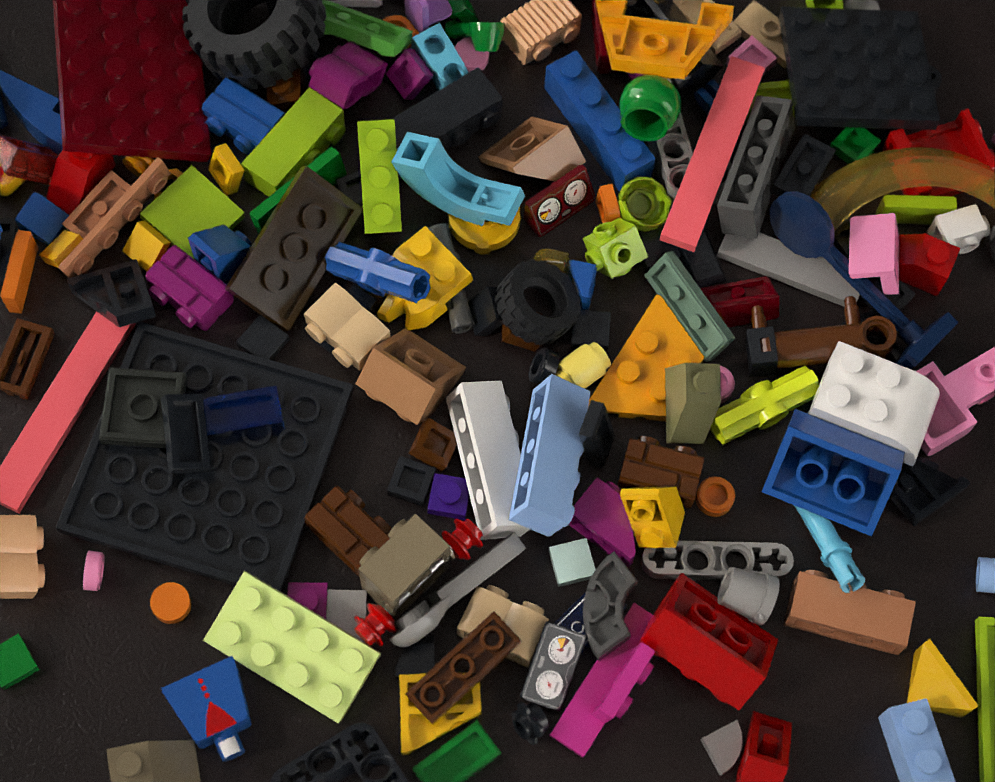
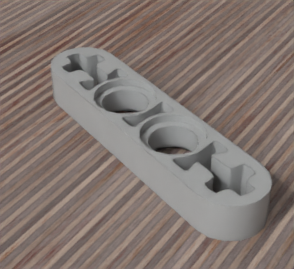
M678 541L676 548H645L641 557V566L648 576L655 579L676 580L682 572L692 580L722 581L729 569L726 564V556L731 552H739L744 555L747 561V566L744 570L760 574L767 573L781 581L792 569L794 558L789 548L779 543ZM655 551L662 552V557L665 559H675L676 551L682 552L679 561L680 569H675L677 561H666L663 568H656V562L649 561V558H653ZM693 551L704 553L708 558V566L703 570L691 568L687 562L688 554ZM754 553H758L757 561H767L772 554H777V559L784 561V564L780 566L778 571H775L772 564L760 563L757 571H753L755 563Z

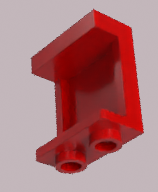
M969 109L960 111L956 120L939 125L936 130H923L910 135H906L904 129L891 131L882 148L904 195L954 196L988 185L995 174V153L992 149L988 148L982 137L981 125L977 119H973Z

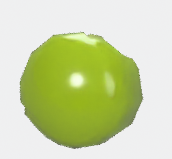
M636 177L621 187L617 197L621 219L636 225L637 230L643 232L661 227L666 222L672 205V200L666 194L663 185L651 177Z

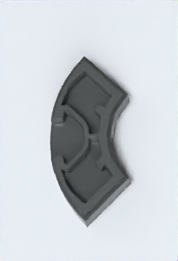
M615 551L607 556L593 573L584 598L583 624L585 634L598 661L631 638V634L624 622L623 608L628 595L637 587L638 580Z

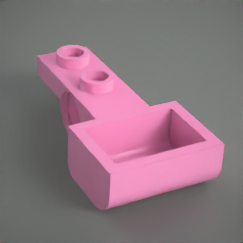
M995 347L946 376L942 374L934 361L916 371L931 380L940 392L921 445L922 450L927 456L939 452L967 435L977 424V420L968 408L975 404L980 405L995 396Z

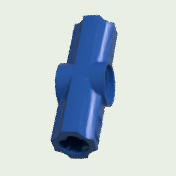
M339 242L336 246H330L325 256L326 270L329 273L355 282L361 288L378 296L384 297L387 293L417 303L419 300L426 298L431 288L429 283L430 274L424 269L402 263L392 255L376 248H370L369 251Z

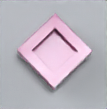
M750 36L728 56L726 64L728 65L731 56L765 67L764 75L776 64L778 57L756 38Z

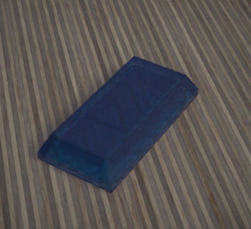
M277 386L203 398L207 435L283 422Z

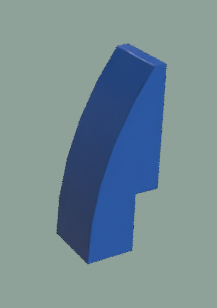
M0 70V88L11 110L37 141L59 156L63 150L59 98Z

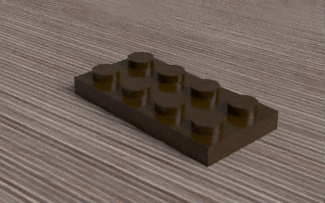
M308 166L301 167L225 287V290L281 330L289 331L326 271L327 263L325 256L330 246H336L339 242H344L363 208Z

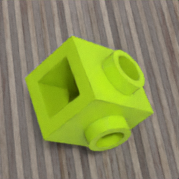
M619 217L612 222L598 225L594 228L593 233L583 238L587 248L585 253L587 262L595 264L597 271L610 278L627 274L632 266L648 257L636 225Z

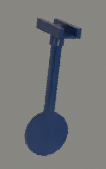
M797 191L785 192L773 201L769 210L770 223L783 245L795 254L805 258L824 257L883 317L889 319L899 332L897 336L908 345L894 363L912 369L959 323L949 312L925 329L914 319L910 321L868 278H850L849 260L833 245L835 240L834 226L830 216L821 204L810 196Z

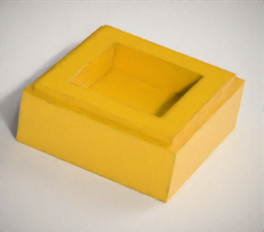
M226 143L216 146L208 170L224 194L228 196L238 192L245 170Z
M146 220L137 222L122 251L132 260L137 259L139 266L147 272L157 261L161 260L171 242Z
M64 230L39 256L48 265L58 268L83 238L80 234Z

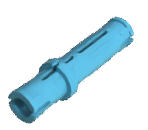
M794 505L821 551L822 556L820 558L823 564L831 568L842 591L850 592L848 583L853 591L861 588L865 583V577L851 557V547L847 542L841 540L830 519Z

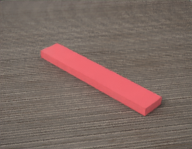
M731 56L663 227L660 241L695 252L765 67Z
M96 311L0 465V505L20 514L136 323L118 327Z

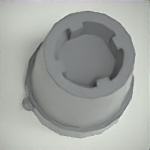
M730 567L721 582L717 597L718 603L748 618L749 622L761 626L768 620L775 606L779 593V579L767 573L760 574Z

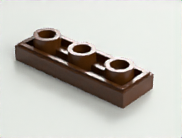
M493 611L409 689L405 695L428 721L434 725L522 641ZM463 660L470 663L469 671L465 674L457 673V664Z

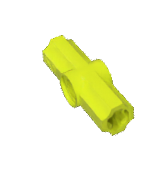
M805 365L773 382L769 380L761 381L742 393L739 399L719 408L710 430L716 440H719L724 445L757 427L760 430L769 428L785 418L789 411L813 400L819 387V380L813 370H810Z

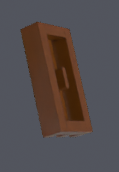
M19 318L16 319L0 357L1 391L10 396L15 394L21 399H29L55 336L52 328ZM25 330L30 331L17 359V364L9 383L4 382ZM39 334H40V335H41L40 340H39L38 345H37V347H36V349H35V352H34V354H33V357H32V359H31V361H30V364H29L28 369H27V371H26V374H25V376H24V378H23V381H22V383H21V386H18V384H19V382H20V380H21V377H22V375H23V372H24V370H25V368H26V365H27V363H28V360H29V358H30V356H31V353H32V351H33V348H34V346H35V344H36V341H37V339H38V336H39Z

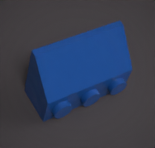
M795 409L762 492L872 536L901 472L905 452Z

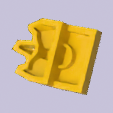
M426 226L398 247L392 256L402 263L424 269L430 274L429 283L431 288L425 299L414 303L386 293L385 296L387 297L377 312L378 318L390 323L405 313L407 331L426 328L448 310L445 303L473 281L471 273ZM371 293L372 295H374V296H376V297H378V298H381V297H382V296H378V295H375V294Z

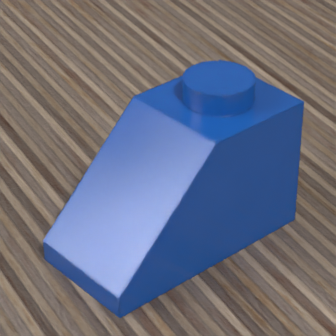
M224 224L195 232L188 237L194 260L226 285L252 246L251 241L242 232L237 230L234 233Z

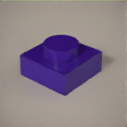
M434 473L427 514L465 520L470 498L466 479Z

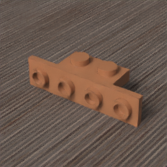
M159 157L153 161L132 186L110 170L62 223L68 231L80 234L83 238L58 266L67 278L86 274L93 266L94 258L102 249H107L114 244L121 228L128 221L131 222L140 215V212L143 210V204L152 194L159 193L165 187L168 176L171 173Z

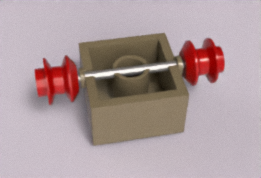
M415 514L408 521L405 519L400 520L390 530L388 534L390 539L380 548L377 546L372 547L361 558L359 562L361 567L358 569L361 588L366 590L367 595L376 603L367 604L369 614L365 618L354 617L358 624L354 630L366 644L371 646L376 642L378 645L383 646L381 635L385 631L396 633L395 621L450 568V559L453 560L456 557L469 561L471 557L468 550L472 546L483 547V543L480 540L483 533L471 520L466 519L463 522L456 518L454 520L456 530L452 533L443 530L441 538Z

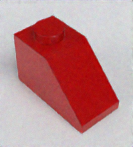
M62 150L57 157L46 199L70 215L108 172L113 170L116 165L113 155Z
M928 234L899 235V280L938 296L949 278L961 248Z
M756 711L753 712L737 771L736 782L784 781L789 766L791 722Z

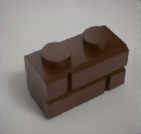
M639 436L638 439L630 438L617 486L620 489L633 487H677L683 507L691 509L705 457L698 456L694 449L686 446H676L674 449L659 446L660 442L652 437Z
M335 486L321 502H318L305 515V524L315 536L360 578L358 569L361 567L359 564L361 558L372 547L377 546L380 548L390 539L388 534L392 528L380 516L377 515L374 519L363 510L366 506L364 501L354 491L350 489L345 493L339 486Z

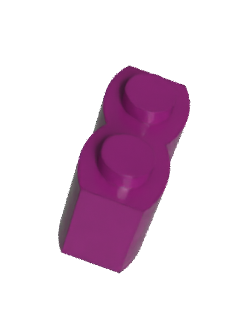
M348 42L343 46H337L331 54L315 60L309 72L310 76H312L309 87L343 109H347L353 106L362 96L371 94L380 86L388 64L356 43Z

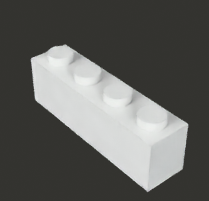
M502 381L461 382L446 397L476 524L483 533L480 540L506 538L514 532L520 537L530 529L509 520L521 456L519 436L513 427L510 415L509 398L504 392Z

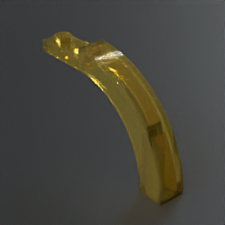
M914 147L893 149L872 154L837 170L820 182L810 197L821 204L828 213L834 226V231L853 212L866 203L887 193L909 187L939 186L952 188L977 197L995 209V170L969 156L949 150Z

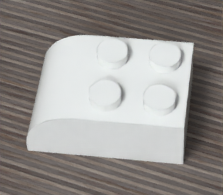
M838 341L828 361L808 414L905 452L903 463L913 466L930 424L940 392L937 386L922 374Z

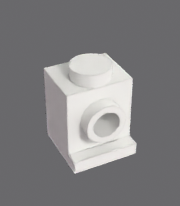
M975 204L937 215L927 232L928 235L961 248L959 254H964L976 249L981 239L990 235V225L984 215L981 216Z

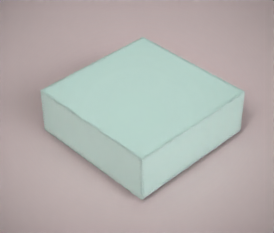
M587 538L549 547L548 551L558 587L591 579L595 572V566Z

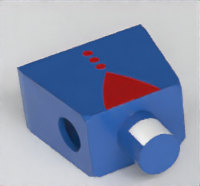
M233 656L161 688L164 696L199 749L206 748L215 743L223 762L235 759L245 752L238 732L249 728L252 722L240 672Z

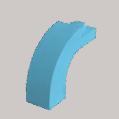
M407 132L391 161L401 178L417 194L439 209L476 225L483 226L485 220L510 226L525 197L521 187L487 180L460 167L449 157L438 138Z

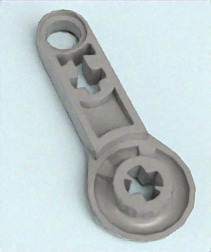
M514 532L430 594L428 598L433 603L432 606L429 607L424 600L396 620L395 624L399 630L388 640L396 646L408 647L430 633L439 624L449 607L526 549Z

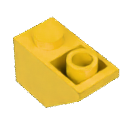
M633 487L621 489L620 496L638 546L645 548H676L685 515L677 487Z

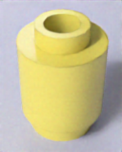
M598 343L583 344L559 361L555 375L586 389L606 374V369L611 366V362L604 349Z

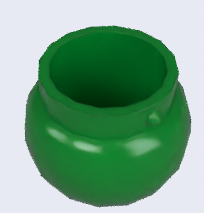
M642 75L630 81L626 85L619 101L620 115L622 117L620 123L630 136L641 141L651 142L664 137L667 130L675 124L681 111V98L675 85L657 75Z

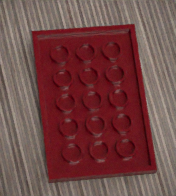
M53 0L63 151L208 162L211 156L209 128L205 123L208 118L202 112V105L206 101L202 60L189 45V41L183 31L185 23L182 20L183 8L188 6L185 0Z

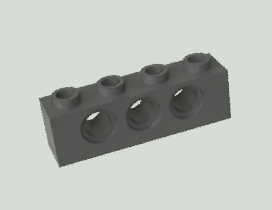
M766 96L756 97L717 205L722 233L758 238L772 197L771 189L780 174L795 130L792 100Z

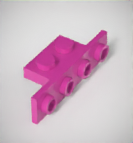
M636 603L631 605L624 616V622L631 634V638L602 660H596L549 734L582 758L589 750L604 724L615 716L619 719L622 718L633 701V698L628 695L635 683L642 685L654 667L649 661L655 651L643 642H640L642 634L653 615Z

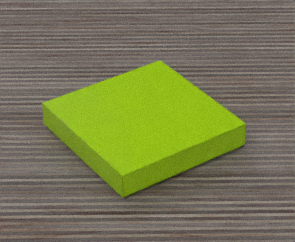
M191 165L140 212V218L146 220L171 242V246L177 245L194 259L188 240L190 235L223 224L232 230L245 218V212Z

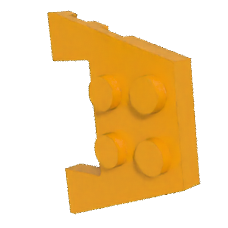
M596 0L611 69L630 74L657 75L669 79H685L731 23L734 6L702 2L697 24L627 16L625 12L628 0Z

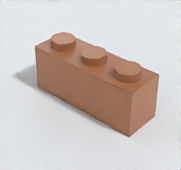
M806 570L805 573L799 571L792 583L784 626L894 655H899L907 647L916 601L905 599L904 594L894 590L877 592L866 589L867 586L865 584L858 590L853 591L848 583L850 592L846 593L840 588L839 582L828 579L826 573L817 570Z

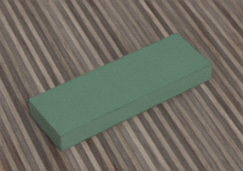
M674 251L666 252L644 275L656 293L664 299L704 356L705 362L714 360L735 339L732 332Z

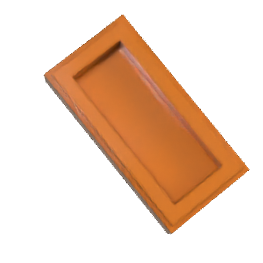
M18 230L16 232L0 294L7 310L12 313L22 314L38 251V245L31 231Z

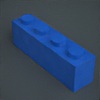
M577 50L546 66L545 90L617 190L620 191L625 183L636 177H652L656 158L643 141L633 138L624 130L620 123L622 118L620 109Z

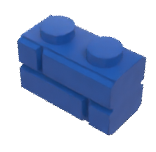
M226 77L218 85L216 91L202 105V112L208 118L205 123L208 125L209 131L219 137L225 134L233 140L234 145L241 152L247 155L254 150L286 114L234 80Z

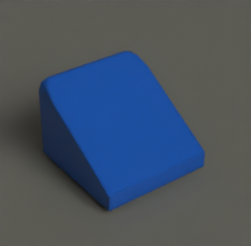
M33 192L16 216L15 222L19 230L31 231L35 239L49 245L59 236L64 228L62 223L69 215L41 194Z

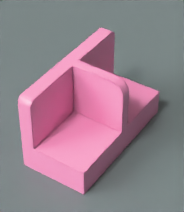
M895 213L851 217L849 276L851 279L880 277L884 295L899 294V232Z

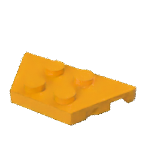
M656 294L590 397L589 404L591 400L604 403L607 413L619 414L618 417L633 419L635 417H644L647 420L666 422L665 368L683 363H702L704 356L660 295Z

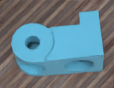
M440 23L412 37L411 49L416 50L434 75L432 80L438 91L468 73L464 62Z

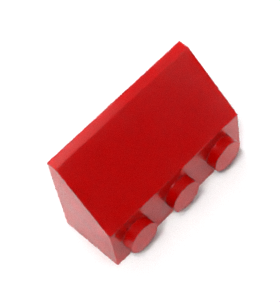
M681 572L649 620L640 642L655 651L653 655L664 658L676 666L686 678L697 681L709 689L719 701L730 704L737 710H740L766 679L778 639L755 623L749 622L748 618L720 605L715 595Z

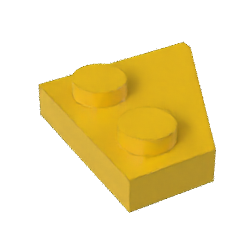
M426 674L399 675L402 755L412 753L481 715L480 682L432 725L405 695Z

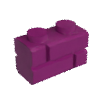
M173 245L145 275L149 286V295L162 306L167 302L177 310L175 312L176 316L189 328L197 325L203 331H207L234 301L233 295L225 290L227 285L177 245Z

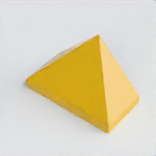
M929 639L914 652L907 703L927 698L931 711L962 718L979 705L931 639Z

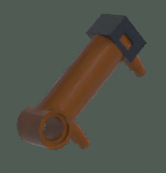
M847 296L844 299L845 325L774 332L773 326L767 327L763 307L759 305L754 306L751 309L752 329H747L745 339L750 377L776 375L777 369L828 364L838 341L887 360L896 341L897 331L894 324L883 316L869 317L861 323L859 306L854 296ZM878 336L884 341V344L874 345L867 340V337Z

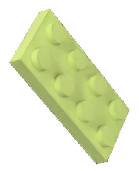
M244 571L203 639L206 643L229 657L233 656L237 662L337 723L343 720L381 655V652L247 571Z

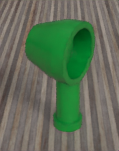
M450 20L445 25V33L448 38H457L458 36L471 37L475 51H498L505 29V23L457 22Z

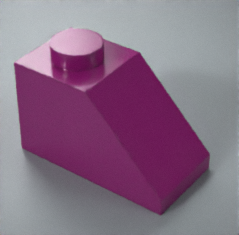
M597 477L575 503L574 515L568 525L606 554L610 555L615 551L627 568H629L633 563L636 550L633 530L620 496L621 489L610 481L604 483Z

